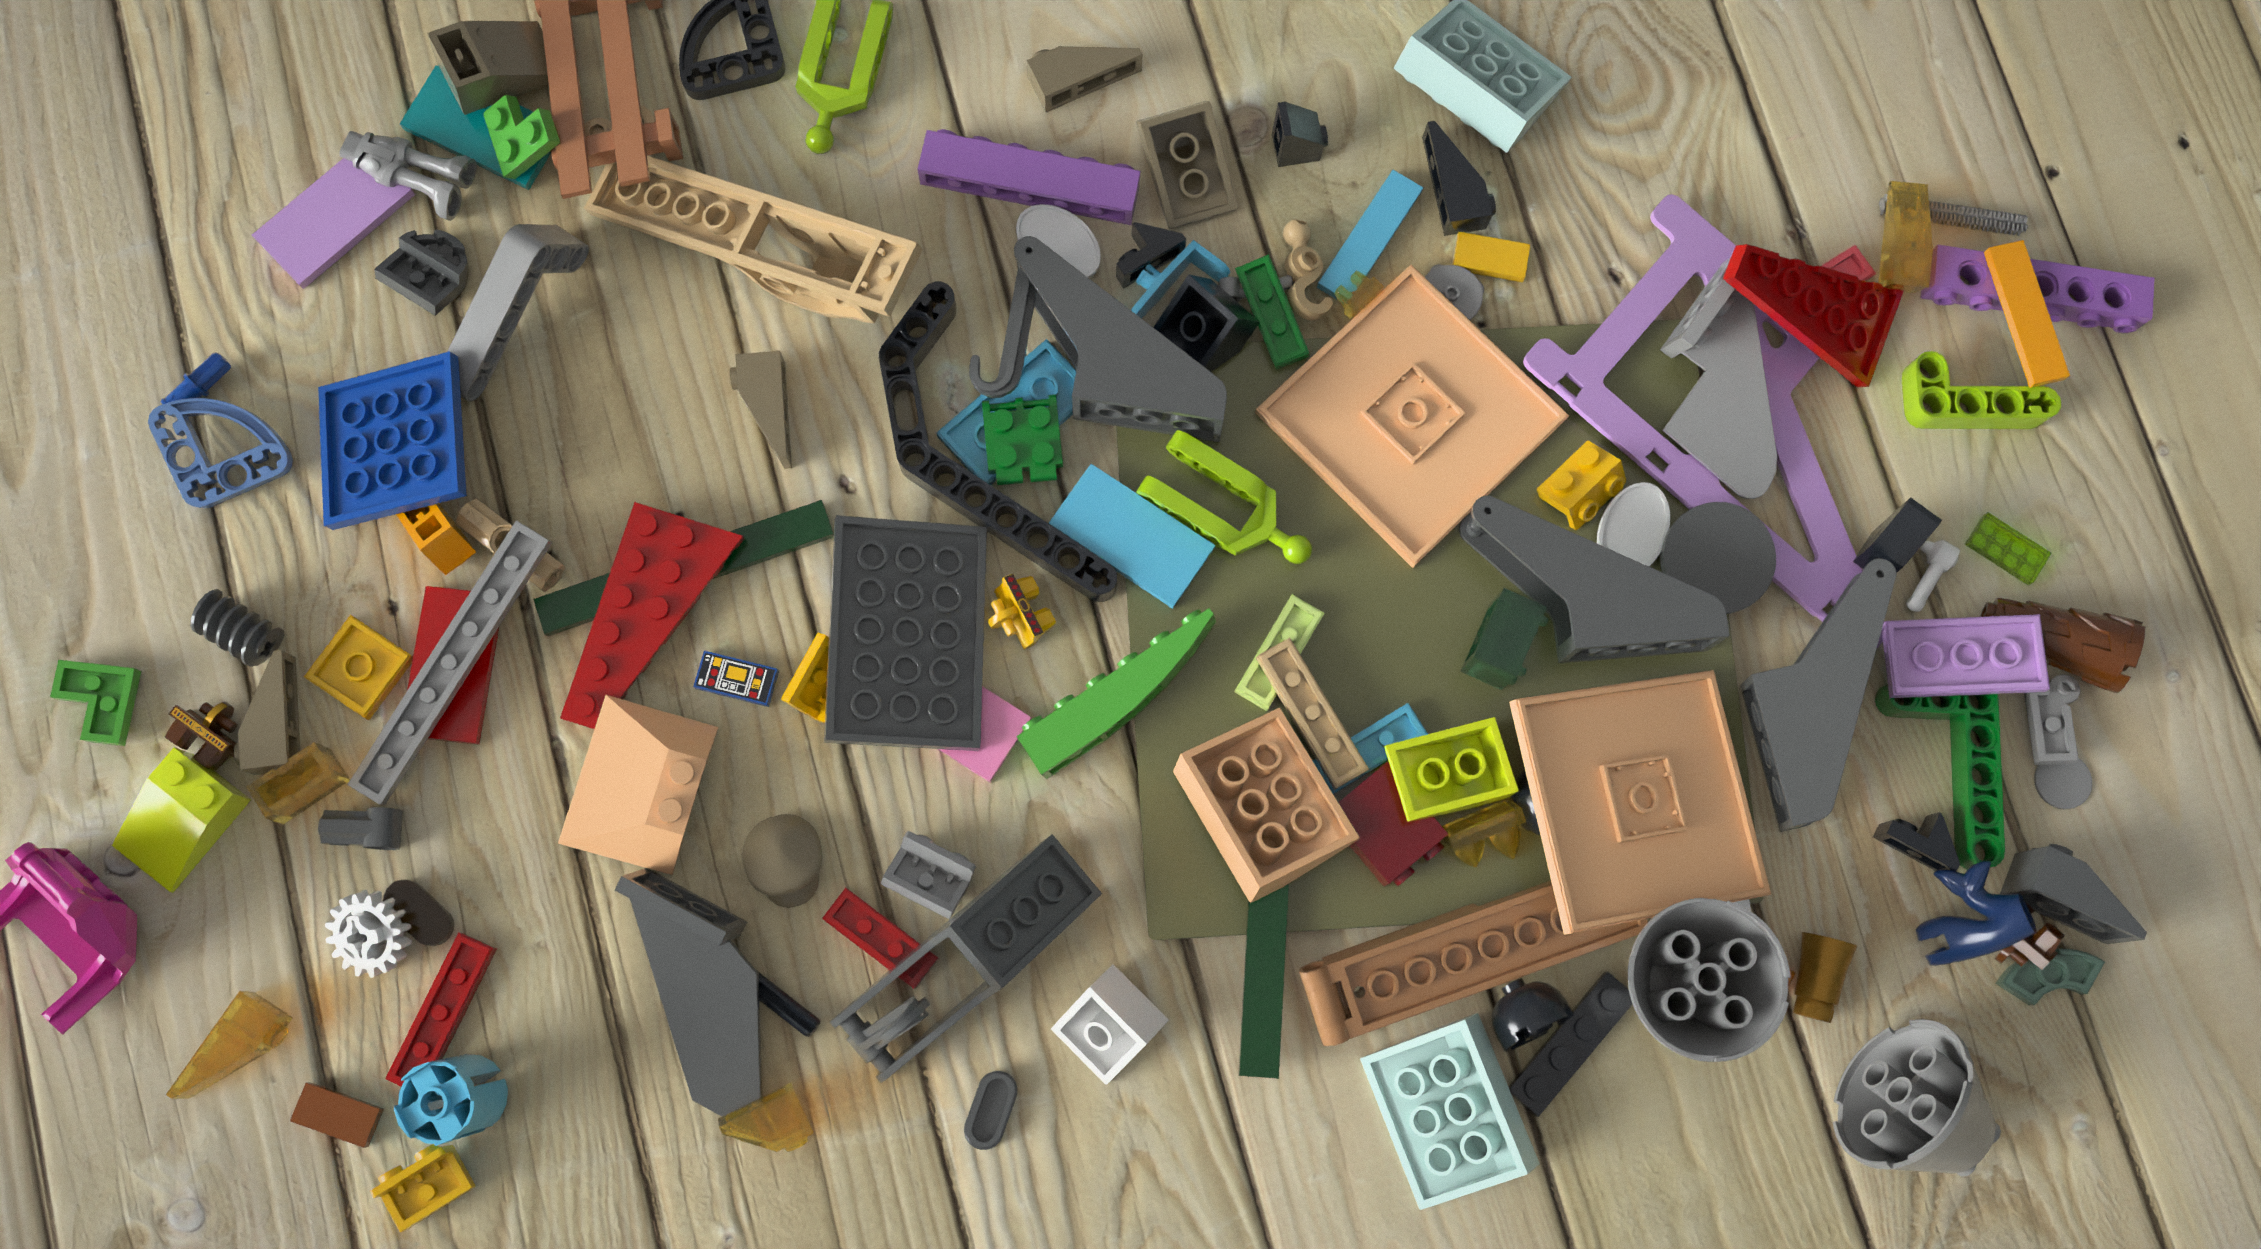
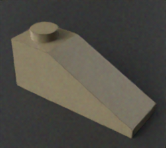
M1058 46L1051 50H1040L1028 59L1027 75L1045 112H1048L1141 72L1143 54L1140 48Z
M780 351L735 354L736 367L730 368L732 389L738 390L743 402L784 469L792 468L786 366Z
M283 650L273 651L238 730V743L234 747L235 761L240 766V770L253 775L301 769L296 657Z

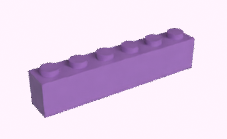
M940 129L937 132L926 131L917 169L920 185L1028 206L1040 204L1053 205L1075 215L1132 225L1141 171L1134 170L1133 167L1127 164L1118 163L1113 166L1099 163L1090 157H1079L1078 159L1066 157L1054 150H1044L1043 152L1030 150L1018 143H1009L1008 145L993 143L986 137H962L946 129Z

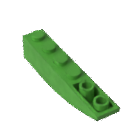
M1210 608L1204 612H1201L1200 609L1193 611L1181 621L1183 626L1171 634L1169 631L1160 633L1149 642L1150 648L1139 655L1137 652L1127 655L1118 662L1119 668L1108 676L1105 673L1097 675L1086 684L1087 690L1076 697L1073 694L1064 697L1054 705V712L1045 718L1037 716L1024 724L1022 727L1024 732L1019 734L1017 738L1040 774L1046 779L1050 778L1110 738L1150 704L1189 661L1216 623Z

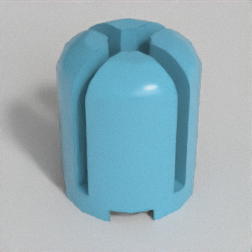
M464 1054L413 1067L401 1079L404 1083L399 1091L398 1105L394 1106L398 1125L410 1139L417 1138L424 1143L435 1144V1146L480 1133L486 1127L493 1126L500 1119L507 1105L508 1088L506 1080L501 1079L474 1086L486 1082L501 1071L493 1061L482 1055Z

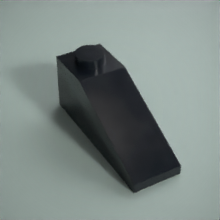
M1435 121L1427 122L1422 140L1444 236L1458 234L1459 232L1466 233L1485 230L1492 216L1496 213L1493 194H1488L1484 179Z

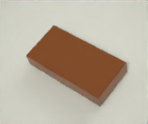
M306 1082L290 1122L367 1148L371 1143L384 1108L320 1085Z

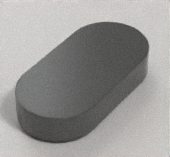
M993 1071L986 1074L979 1083L964 1126L966 1140L976 1149H991L1001 1141L1018 1094L1016 1081L1010 1074L1003 1071Z

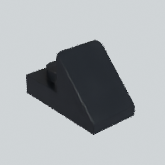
M1137 222L1132 223L1131 235L1140 250H1129L1119 258V262L1116 263V278L1124 289L1137 281L1143 269L1147 271L1145 269L1147 265L1151 264L1157 270L1174 260L1186 247L1185 236L1180 232Z
M1937 812L1927 815L1918 833V828L1915 825L1902 819H1895L1878 825L1873 835V838L1934 871L1958 870L1960 862L1942 813Z

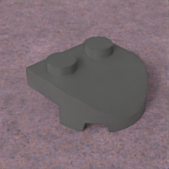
M415 230L403 234L399 237V248L374 269L375 279L435 316L462 293L468 279V262L465 247L456 237L441 230H434V234L417 235Z

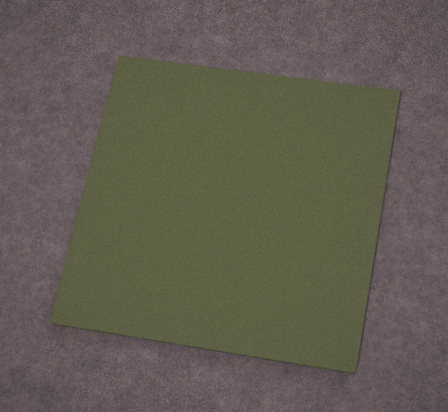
M1682 319L1653 321L1605 376L1603 383L1606 388L1678 450L1688 455L1689 453L1662 430L1699 380L1698 365L1682 353L1670 358L1660 351ZM1602 323L1480 330L1569 415L1568 419L1488 496L1497 498L1597 543L1600 520L1614 497H1611L1598 510L1596 516L1591 521L1586 522L1578 530H1574L1569 525L1567 515L1540 499L1537 488L1589 440L1622 461L1626 477V484L1623 489L1636 483L1645 482L1657 486L1664 493L1670 509V527L1682 514L1689 510L1569 406L1570 404L1552 388L1549 389L1524 366L1525 355L1540 339H1550L1567 354L1575 355ZM1333 337L1304 339L1310 357L1278 370L1274 367L1264 341L1246 342L1238 354L1211 372L1223 382L1227 391L1220 442L1197 440L1253 473L1267 486L1276 491V528L1289 536H1305L1312 545V554L1306 562L1294 564L1285 558L1282 548L1269 540L1237 556L1215 546V549L1173 609L1126 578L1130 654L1133 652H1137L1138 655L1151 647L1149 642L1154 637L1164 631H1169L1171 634L1183 626L1181 621L1195 610L1200 609L1201 612H1204L1210 608L1216 619V623L1184 667L1168 686L1134 717L1148 935L1152 940L1246 935L1248 899L1173 771L1181 753L1277 708L1282 710L1312 761L1316 759L1278 695H1276L1268 711H1265L1235 693V689L1292 594L1324 612L1321 621L1303 649L1301 657L1350 738L1409 703L1428 734L1495 717L1515 781H1517L1521 772L1525 770L1510 701L1519 698L1714 670L1755 828L1729 614H1727L1730 636L1705 652L1558 663L1554 627L1550 616L1461 538L1459 533L1461 522L1412 568L1255 414L1256 409ZM1565 375L1559 381L1575 397L1581 390ZM1116 426L1120 483L1136 493L1146 476L1154 477L1241 532L1256 506L1231 493L1170 454L1166 449V445L1173 435ZM1653 451L1646 456L1662 472L1669 465ZM1659 554L1649 567L1662 572ZM1384 764L1333 794L1337 802L1342 800ZM1511 796L1504 800L1475 808L1434 816L1448 833L1440 841L1444 848L1428 862L1421 857L1413 863L1411 867L1415 873L1398 887L1393 881L1384 887L1353 849L1348 846L1289 883L1287 932L1414 925L1473 903L1481 906L1551 881L1541 835L1527 831L1520 825L1513 814ZM1763 897L1749 899L1750 904L1760 903Z

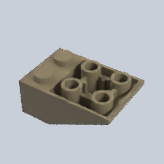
M460 21L427 33L436 62L464 115L491 106L504 95L516 97L549 85L543 31L538 21Z

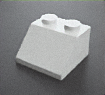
M1112 964L1056 1022L1051 1030L1107 1085L1159 1032L1169 1019Z

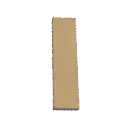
M1289 637L1259 654L1256 660L1333 789L1336 790L1369 770L1368 766L1291 638Z

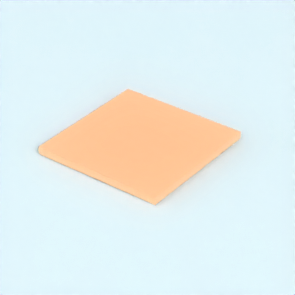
M1412 265L1407 267L1255 411V414L1412 568L1471 513L1472 506L1477 499L1488 496L1569 417L1550 396Z
M1714 670L1519 698L1509 702L1564 935L1653 918L1660 911L1675 903L1694 898L1737 902L1771 895Z

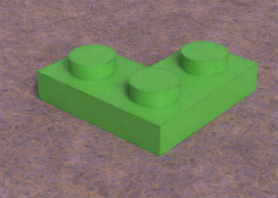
M504 95L483 113L503 177L516 179L560 144L550 110L537 108L524 119L517 97Z
M58 660L50 697L63 701L88 703L80 740L125 746L141 671L128 667Z

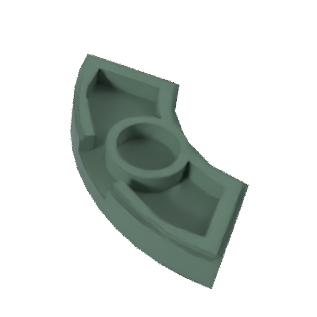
M2056 949L2055 951L2058 955L2043 970L2030 960L2022 967L2014 962L2003 972L1995 984L2028 1005H2035L2044 994L2055 989H2068L2084 995L2088 994L2105 961L2079 950Z

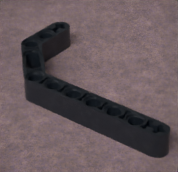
M935 281L928 284L879 350V363L896 457L902 474L978 526L987 527V532L1095 602L1110 600L1117 590V573L1111 564L930 446L916 370L953 321L957 307L954 292L947 283ZM933 302L937 303L935 308H933ZM916 327H923L927 330L926 334L921 337L909 335L910 331ZM894 356L906 358L901 366L893 367L888 364L889 360ZM901 390H908L915 397L918 424L910 431L900 429L897 424L894 396ZM914 453L925 457L923 462L917 466H910L905 463L907 457ZM942 474H951L955 477L954 482L949 486H940L936 483V480ZM973 494H981L986 497L985 503L979 507H972L966 501ZM1004 514H1012L1017 518L1016 523L1011 527H1002L997 523V520ZM1035 534H1042L1048 538V542L1044 547L1034 548L1028 544L1029 538ZM1072 554L1079 559V564L1074 568L1066 569L1059 564V560L1064 555ZM1087 565H1089V574L1085 572ZM1102 576L1107 577V586L1101 584L1098 588L1094 587L1093 577L1097 580L1101 579Z

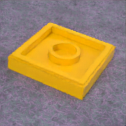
M350 614L304 675V678L363 718L370 720L412 664L413 656Z

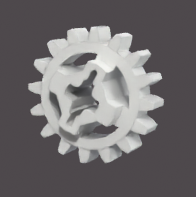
M362 890L339 900L340 905L330 910L331 915L335 919L325 924L326 928L333 931V935L326 939V943L336 945L337 949L331 955L333 958L339 956L344 958L342 964L344 970L355 966V976H361L368 972L370 978L396 968L397 962L406 958L407 954L403 948L411 945L412 940L405 937L404 932L411 929V925L401 922L400 918L406 912L404 909L398 911L393 909L394 898L382 901L381 891L369 894L367 890Z

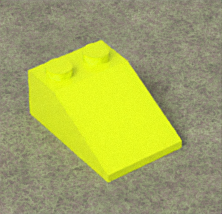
M1495 717L1384 746L1407 822L1504 800L1519 792Z
M175 747L145 781L111 845L172 893H174L251 801L248 796L216 771L207 769L193 758L194 754Z

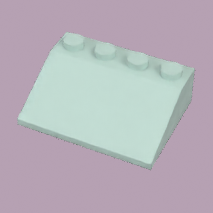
M1468 0L1451 1L1410 37L1394 66V69L1402 74L1408 82L1418 86L1430 95L1436 103L1446 107L1457 115L1464 124L1473 127L1485 136L1492 145L1501 148L1506 153L1527 133L1572 78Z
M1478 1013L1360 1058L1420 1210L1527 1175L1540 1164Z

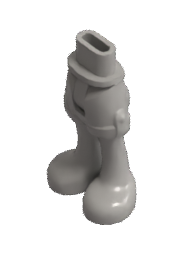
M350 131L340 149V157L352 161L355 168L362 169L374 177L377 183L386 187H395L398 184L428 195L434 201L437 215L449 221L456 217L461 206L459 187L469 188L475 178L477 169L476 161L468 156H456L453 158L436 157L413 149L412 143L407 139L374 135L371 132H366L365 135ZM411 165L426 169L447 178L450 182L433 179L407 168Z

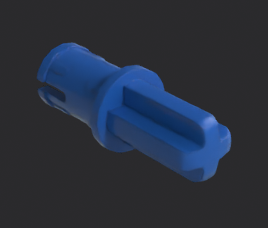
M217 352L212 353L191 374L185 373L183 375L185 380L160 402L165 404L181 399L200 398L202 395L207 397L209 395L208 390L231 369V364L221 354Z

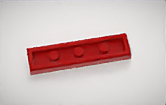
M458 932L385 1078L386 1080L402 1087L404 1081H401V1079L413 1067L443 1059L497 948Z

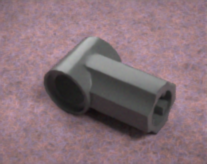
M380 807L367 808V811L324 810L322 817L319 819L318 826L320 841L325 845L363 846V848L375 850H400L403 810Z

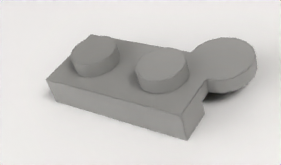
M2062 674L2050 680V690L2046 692L2024 693L2034 765L2074 764L2079 760L2071 707L2068 704L2078 699L2080 686L2073 677Z

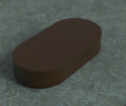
M398 880L386 889L383 901L394 898L393 909L395 911L404 909L406 913L400 920L402 923L411 925V929L407 930V932L419 943L437 946L445 943L451 937L454 930L452 915L420 884L410 880Z

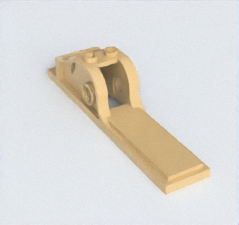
M647 156L650 181L623 187L619 184L617 163L606 164L584 206V209L592 216L718 258L739 269L759 287L787 303L826 317L856 319L860 322L874 324L879 314L891 316L923 250L917 242ZM769 224L779 235L796 247L817 256L812 269L785 260L779 262L764 257L758 251H755L767 225Z

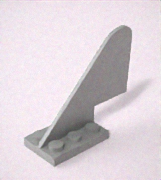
M1730 257L1721 264L1660 349L1670 358L1682 353L1705 370L1662 431L1738 496L1745 499H1755L1762 496L1773 481L1777 466V451L1755 307L1751 301L1723 280L1731 259Z

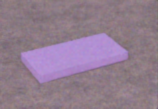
M343 158L254 232L252 236L302 289H305L416 194L411 188L397 184L395 187H386L375 181L374 177L362 169L355 168L352 161Z
M2040 614L1884 621L1882 638L1890 698L2031 693L2050 690Z

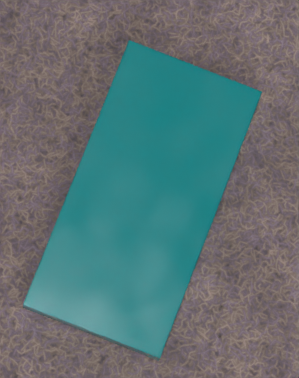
M437 65L399 124L403 130L452 154L468 156L476 161L477 166L527 190H530L551 154V151L548 152L516 179L503 177L483 115L491 106L464 115L440 67ZM519 105L524 119L533 113V111Z

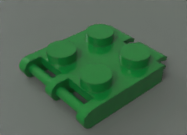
M1056 394L1048 395L1049 399L1023 401V397L1015 398V402L990 404L989 400L982 401L988 473L996 474L997 486L1023 483L1022 471H1030L1031 482L1057 480L1056 468H1063Z

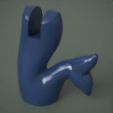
M1982 861L1972 865L1965 874L1953 870H1938L1933 873L1952 893L1961 897L1970 908L1985 915L1987 919L1941 916L1920 924L1915 929L1918 941L1936 938L1944 934L1949 945L1925 955L1930 966L1962 962L1988 955L2037 933L2034 919L2020 893L1991 894L1984 889L1991 866L1990 861Z

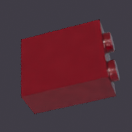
M1388 762L1338 802L1360 837L1350 847L1384 887L1392 881L1398 887L1415 873L1411 867L1413 863L1421 857L1428 862L1444 848L1440 841L1448 833L1435 817L1407 822Z

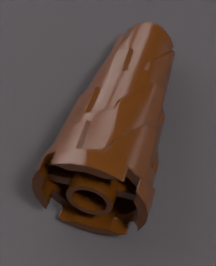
M1996 598L1993 603L1986 602L1980 617L2040 614L2046 660L2049 661L2048 665L2082 677V681L2113 693H2119L2126 686L2131 677L2121 674V672H2125L2129 666L2136 668L2145 639V626L2142 625L2144 622L2110 613H2103L2101 615L2072 607L2067 610L2033 601H2026L2024 603L2003 598Z

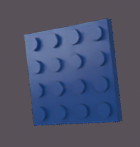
M449 351L318 387L323 523L325 527L336 530L467 496L458 356Z

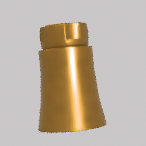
M1802 932L1800 966L1794 995H1797L1793 1010L1794 1014L1831 1023L1834 1015V1005H1839L1842 987L1849 965L1858 947L1857 945L1826 936Z

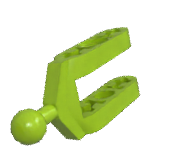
M841 0L816 1L799 63L798 78L795 86L797 94L819 113L816 125L808 130L805 138L806 145L812 152L825 154L832 148L834 136L830 131L833 118L867 108L869 98H871L891 27L893 3L890 1L873 0L871 3L849 89L821 83L840 14Z
M1177 430L1166 445V449L1181 462L1241 499L1256 506L1241 532L1154 477L1146 476L1136 491L1138 495L1207 539L1216 547L1226 550L1234 556L1261 545L1268 540L1282 548L1285 558L1294 564L1306 562L1312 554V545L1305 536H1289L1276 528V491L1267 486L1253 473L1186 432Z

